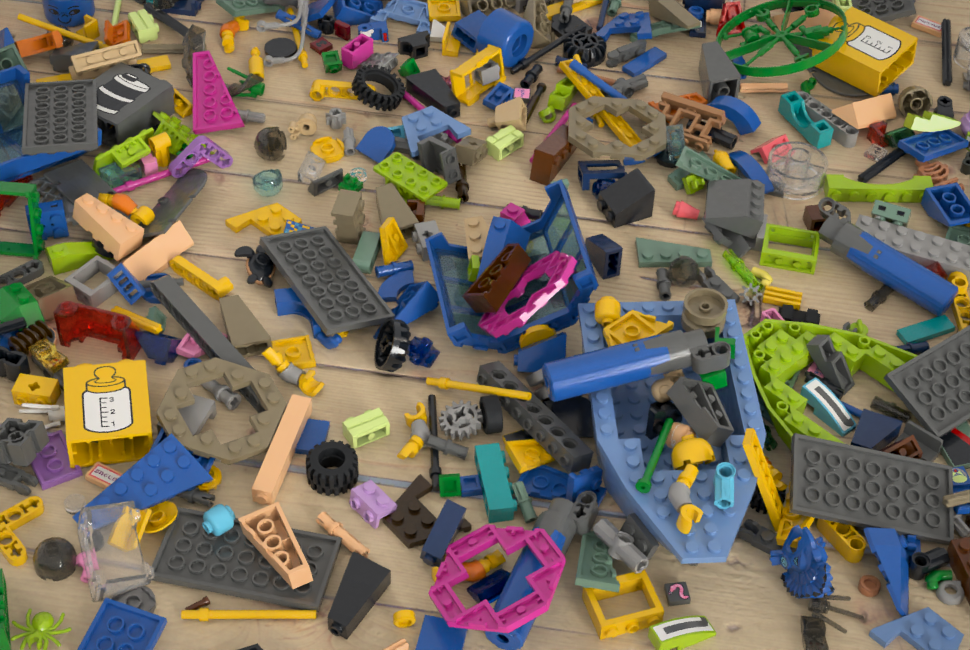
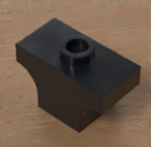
M427 30L398 38V52L400 55H409L414 60L428 56L430 33Z

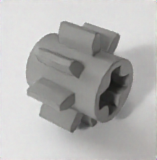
M332 108L329 113H326V125H330L332 129H340L343 124H346V113L342 112L341 109Z
M752 283L749 284V288L742 286L745 290L744 293H739L740 296L745 298L742 303L746 302V300L750 301V306H752V301L754 300L759 303L760 301L757 297L763 295V293L757 292L760 286L753 288ZM749 289H753V292H756V296H753L752 300H749V297L745 295L746 292H749Z

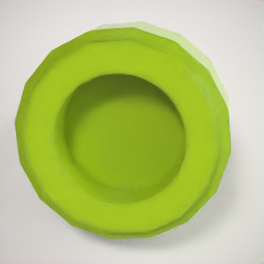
M552 105L538 112L540 119L544 123H552L556 119L555 109ZM552 114L550 119L545 118V116Z
M861 319L850 325L849 331L857 328L858 333L867 336L868 327L862 323Z

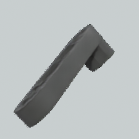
M33 259L0 275V284L6 283L7 285L5 286H8L12 283L21 282L24 285L44 274L43 262ZM17 275H23L22 278H14Z

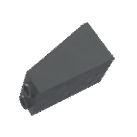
M718 41L703 43L698 68L703 97L708 100V103H711L717 96L722 95L738 98L741 80L740 73Z

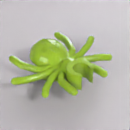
M28 609L26 614V625L28 628L14 620L12 621L15 627L25 631L10 639L14 641L25 637L21 643L20 650L24 649L26 643L29 649H31V645L34 642H37L38 650L42 647V650H47L48 639L60 647L61 643L51 635L63 634L72 630L71 627L56 630L62 623L65 613H61L59 620L54 626L53 616L49 612L44 611L37 613L33 617L31 625L30 615L32 609Z

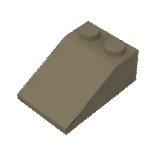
M49 276L25 286L37 300L44 321H52L58 315L71 313L74 311V308L79 307L73 285L56 277Z

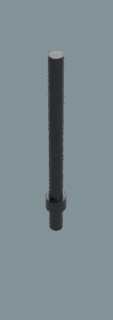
M578 25L527 59L520 60L516 66L510 69L511 74L514 75L521 69L525 70L532 62L564 43V40L572 33L576 35L577 31H583L585 29L584 25Z
M431 394L428 396L429 431L433 436L438 437L436 396ZM430 448L431 468L429 469V476L432 479V490L438 492L440 491L439 475H442V469L439 467V450Z

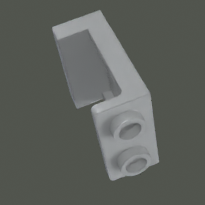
M193 395L195 404L178 409L193 436L200 433L208 418H215L217 414L215 400ZM158 422V423H157V430H158V434H159V432H160L162 426H161V424Z

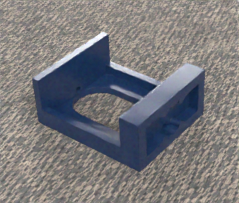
M620 160L578 161V180L582 190H589L590 179L619 180L627 175L625 167L622 166ZM617 166V169L613 170H588L587 168Z

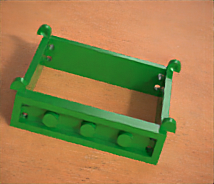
M0 181V194L25 196L27 198L33 244L0 241V255L24 256L38 259L41 252L45 250V240L42 238L44 227L40 221L42 210L38 204L40 194L37 192L36 184Z

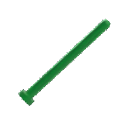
M672 418L665 420L643 477L637 480L635 487L641 493H648L652 487L650 480L674 423Z

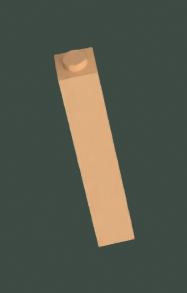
M292 394L252 486L254 502L262 505L274 504L295 454V448L311 416L312 398Z

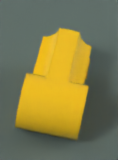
M163 132L148 138L149 146L153 151V157L157 159L158 167L164 168L169 166L171 140L168 134Z

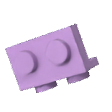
M372 480L351 489L349 500L351 508L359 513L364 521L369 523L374 529L379 526L381 518L397 510V504Z

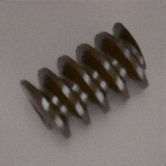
M37 320L35 324H31L28 328H24L22 332L11 336L8 340V345L11 351L22 352L28 356V348L33 352L35 350L34 345L38 348L42 346L41 340L47 344V336L53 338V335L45 322Z

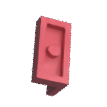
M786 134L771 138L750 152L751 154L759 152L764 164H767L792 150Z

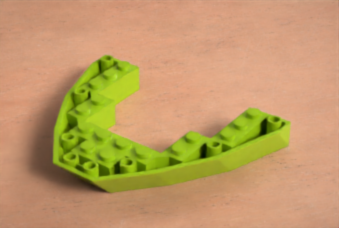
M764 319L743 335L757 390L778 436L790 450L794 433L843 443L803 415L808 399L785 384L799 370L801 371L814 361L806 345L816 335H830L835 351L843 353L852 376L859 370H862L892 391L893 389L884 380L885 375L918 355L861 333L813 323Z

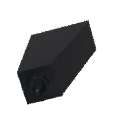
M436 69L405 76V90L426 107L433 106L452 118L460 116L459 100Z
M356 552L352 553L327 617L328 630L333 635L341 636L345 639L349 638L391 584V570Z

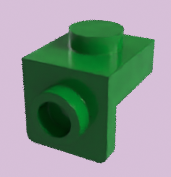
M338 50L321 53L325 73H337L342 70L343 63L339 58Z

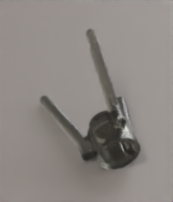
M824 594L823 598H810L808 611L812 612V616L821 619L844 634L847 633L846 629L823 614H827L830 610L853 618L864 619L862 615L830 606V601H827H850L851 598L849 596H828Z

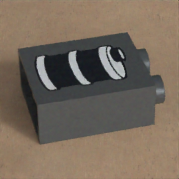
M121 62L95 78L97 83L98 127L102 130V144L111 148L114 145H120L127 138H133L138 135L142 130H147L154 125L160 124L161 122L152 115L153 111L158 113L162 111L169 116L175 113L173 85L166 80L153 77L139 68H133Z

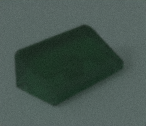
M904 126L885 133L880 139L890 147L896 148L899 140L914 136L915 133Z

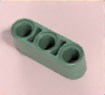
M362 232L353 257L354 263L362 273H372L381 248L380 233Z

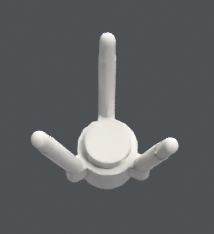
M22 403V407L36 409H19V413H48L49 421L53 420V422L44 425L45 429L61 426V422L65 421V405Z

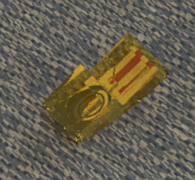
M46 338L28 347L31 354L52 373L70 364L68 357L57 351L55 344Z

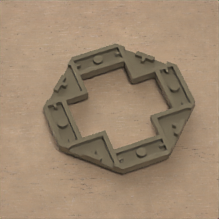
M592 96L569 108L568 142L592 158H600V156L604 155L610 156V159L624 160L625 157H631L634 161H643L666 149L665 115L642 100ZM602 110L608 111L615 117L629 111L648 123L641 128V133L648 138L632 147L627 146L618 139L604 145L586 133L593 128V123L586 118Z
M215 357L178 369L157 410L156 417L167 437L172 433L187 450L193 451V454L208 459L213 457L221 460V463L231 465L268 451L270 442L286 410L287 403L269 374ZM224 377L231 391L251 385L265 409L264 412L250 416L249 421L256 433L224 444H220L212 429L193 436L178 410L195 404V398L189 388Z

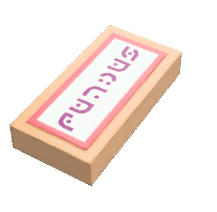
M918 15L911 24V27L939 38L942 36L941 23Z
M97 462L87 472L85 479L106 489L123 473Z

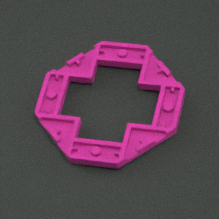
M556 250L530 265L524 271L520 280L517 281L497 313H484L477 325L495 338L503 334L505 336L508 335L516 327L521 328L537 310L548 303V300L568 284L569 277L575 271L576 259L571 255L568 256ZM546 273L550 278L547 286L533 293L526 306L508 314L504 308L507 302L514 297L519 298L525 292L524 288L529 281L537 280Z
M486 524L448 546L445 561L441 562L436 574V582L434 586H431L428 594L449 627L510 633L548 611L566 559L544 529L535 528L534 531L524 530L523 527L507 526L506 528H496L495 525ZM499 543L507 555L527 545L543 566L526 576L527 583L534 592L497 613L493 610L487 599L466 610L451 588L469 578L466 569L461 563Z

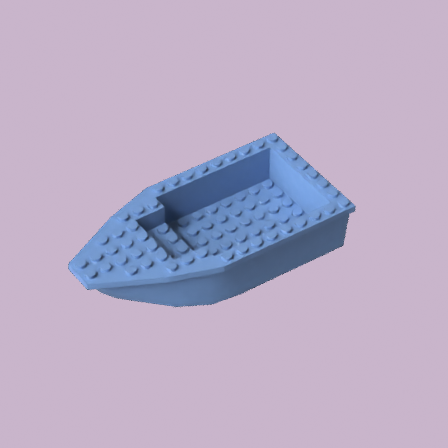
M727 299L728 309L725 326L719 335V338L736 339L735 359H730V365L725 368L728 386L716 389L734 432L720 447L711 446L716 459L714 462L705 465L703 461V464L697 467L699 473L690 488V499L692 505L702 510L703 515L700 522L695 523L692 520V527L688 534H683L678 530L676 521L679 513L668 499L671 484L677 481L678 476L684 470H673L671 461L672 449L666 443L650 480L652 484L648 493H641L635 487L637 480L643 477L659 437L657 436L650 440L645 434L650 404L656 402L651 393V386L656 380L664 378V375L588 393L592 409L597 460L599 467L603 470L602 478L606 490L626 517L629 514L636 513L656 541L673 553L681 564L727 561L757 483L758 477H754L742 443L746 428H754L763 450L766 432L735 299ZM684 301L619 302L621 305V317L629 311L635 310L645 315L655 316L656 321L667 323L668 320L672 321L674 327L669 332L676 330L686 332L681 325ZM578 303L582 353L608 347L603 335V328L605 327L595 321V303ZM715 337L707 339L708 344L714 343ZM692 366L682 369L686 378L701 381L700 376L692 370ZM683 417L681 423L689 425V423ZM722 462L731 463L736 469L734 477V505L727 509H719L714 505L713 479L717 465Z

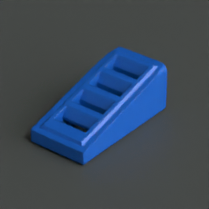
M122 263L107 274L108 278L130 305L147 291ZM122 270L123 274L116 279L114 276ZM127 277L128 280L121 285L120 281ZM132 283L133 286L126 290L125 287ZM137 289L138 292L131 296L130 293Z

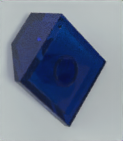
M135 330V336L148 358L155 360L154 363L166 365V363H173L178 356L176 348L181 342V338Z

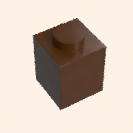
M818 204L805 206L803 221L807 230L819 232L826 219L820 215Z

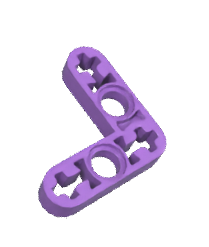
M200 135L170 163L168 169L173 177L180 178L203 156L222 169L230 167L233 163V158L226 150L208 137ZM217 149L215 154L209 155L212 150ZM194 154L191 159H186L188 155Z

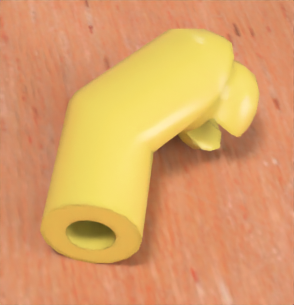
M757 267L752 268L750 275L761 279V286H770L773 278L769 273Z

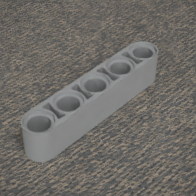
M804 91L797 92L804 99L805 108L810 119L814 122L824 119L834 129L832 139L847 148H852L856 145L858 129L831 113L832 110L810 94Z

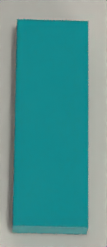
M941 315L898 329L896 335L906 345L907 342L919 343L954 332L956 327L946 315Z

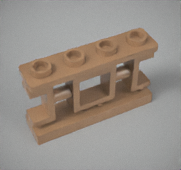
M664 91L661 95L662 101H659L658 105L659 109L663 110L662 113L665 115V119L670 121L669 127L666 126L667 140V130L683 128L677 125L680 119L684 117L693 120L689 129L683 128L684 145L693 147L698 151L708 152L709 145L712 144V138L708 136V133L712 127L720 129L724 126L726 122L725 111ZM671 109L677 111L674 116L670 115ZM702 119L707 120L705 126L700 124ZM696 130L701 132L699 137L693 135Z

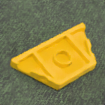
M631 310L603 328V335L608 347L668 333L673 329L674 323L669 320L667 323L656 321L655 316Z

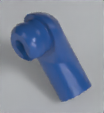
M320 332L316 337L327 349L336 348L342 342L339 334L328 337L324 332Z

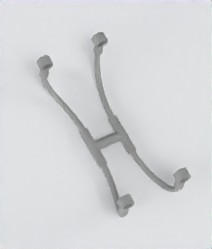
M298 0L297 16L290 22L266 23L263 20L257 22V31L265 32L266 29H278L279 27L294 25L301 18L302 30L298 51L288 58H273L270 55H266L263 60V64L266 67L295 60L301 54L305 42L309 0Z

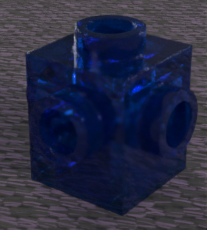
M415 336L408 346L409 354L407 355L413 364L430 368L440 354V351L433 346V342L427 337L419 338Z

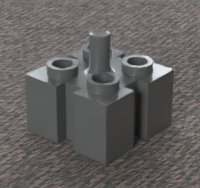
M7 418L0 426V463L10 464L13 462L14 465L29 466L36 458V453L42 451L50 441L43 421L28 420L26 423H23L22 419Z

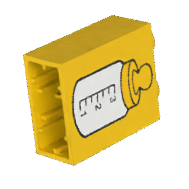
M851 7L845 12L848 26L846 41L835 54L815 65V67L877 97L914 63L918 38ZM835 15L828 27H841L844 23L838 15ZM834 30L829 36H824L823 39H818V41L833 44L843 30ZM809 48L812 50V56L821 52V50Z
M123 359L116 363L96 365L82 363L76 367L63 368L66 443L70 468H75V465L80 467L94 466L97 462L105 465L139 461L149 453L153 445V433L145 360L133 361Z

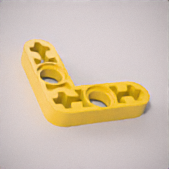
M38 496L28 497L0 513V552L12 566L23 565L28 559L25 546L13 531L43 514L44 504ZM14 514L20 515V518L17 520L9 519ZM3 539H12V541L9 544H1V541ZM15 549V552L20 556L13 555L12 550Z

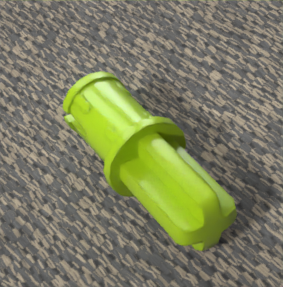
M434 195L425 201V204L442 207L441 209L445 207L459 210L461 198Z

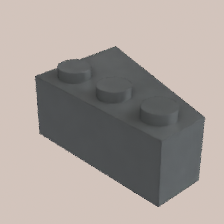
M680 376L668 390L667 395L697 436L708 441L711 446L720 447L734 432L713 384Z

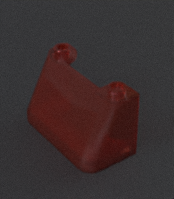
M71 301L60 303L53 312L61 346L70 347L73 341L79 340L80 343H83L86 337H91L118 344L117 349L118 352L122 353V360H134L145 342L144 332L129 316Z

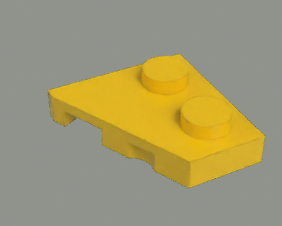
M388 217L379 228L384 265L396 262L408 248L394 217Z

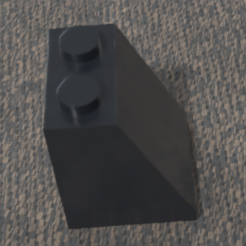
M637 168L601 191L597 207L614 228L652 217L655 189Z

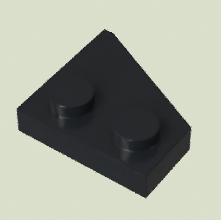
M674 403L662 405L660 410H657L655 407L649 408L645 436L650 440L660 435L667 418H672L674 422L681 423L683 415Z

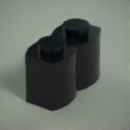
M0 346V377H7L9 380L16 382L20 373H31L25 354L18 351H9L7 348Z

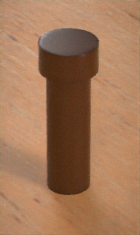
M205 596L202 600L186 607L185 610H197L205 605L207 606L210 604L209 598Z

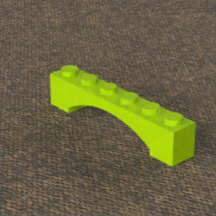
M826 174L823 189L825 197L832 198L837 202H875V200L895 203H921L925 188L934 186L931 176H913L911 180L895 184H869L848 179L840 174Z

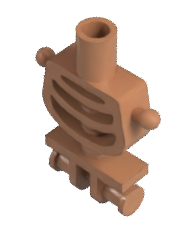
M917 159L915 160L918 170L917 174L913 176H931L934 187L958 183L957 177L947 180L949 174L947 164H942L939 161L929 163L928 161L920 162ZM959 183V186L964 191V185L962 183Z

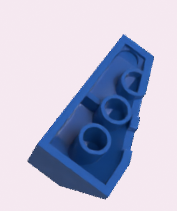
M493 216L477 278L507 244L519 243L523 250L526 251L531 233L511 219Z
M428 281L410 284L396 301L398 306L391 309L395 314L394 319L402 320L409 324L429 311H433L439 305L438 293ZM383 324L380 325V327L374 334V339H377L379 331Z

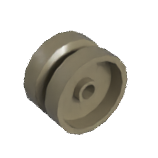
M696 288L689 291L683 303L682 328L686 332L701 328L706 338L709 339L715 337V327H720V335L724 330L728 309L726 297L722 293L710 288Z

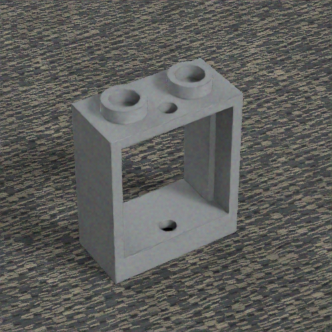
M98 255L64 279V282L73 285L77 300L93 310L119 291L109 278L94 290L83 284L99 271L107 276L116 267ZM122 270L114 276L116 279L123 274ZM125 277L120 281L121 285L125 282Z

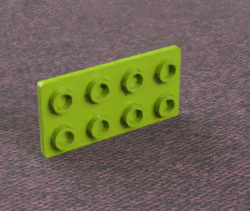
M153 111L152 115L161 122L153 136L166 132L171 140V147H169L171 154L176 155L182 148V144L186 143L189 145L198 137L195 133L190 132L191 129L181 124L182 121L177 117L172 116L171 118L162 111L160 113Z
M152 127L147 130L144 129L133 138H127L120 145H114L109 151L99 153L95 157L93 171L101 176L115 168L116 163L123 169L149 155L151 149L148 147V138L153 137L154 129Z
M399 152L393 153L373 167V171L385 178V184L393 183L406 204L408 199L416 200V197L425 202L448 186L447 181Z

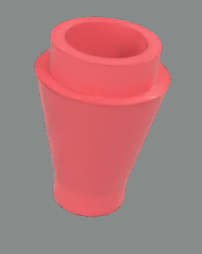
M681 200V202L676 201L672 214L678 218L697 220L700 210Z

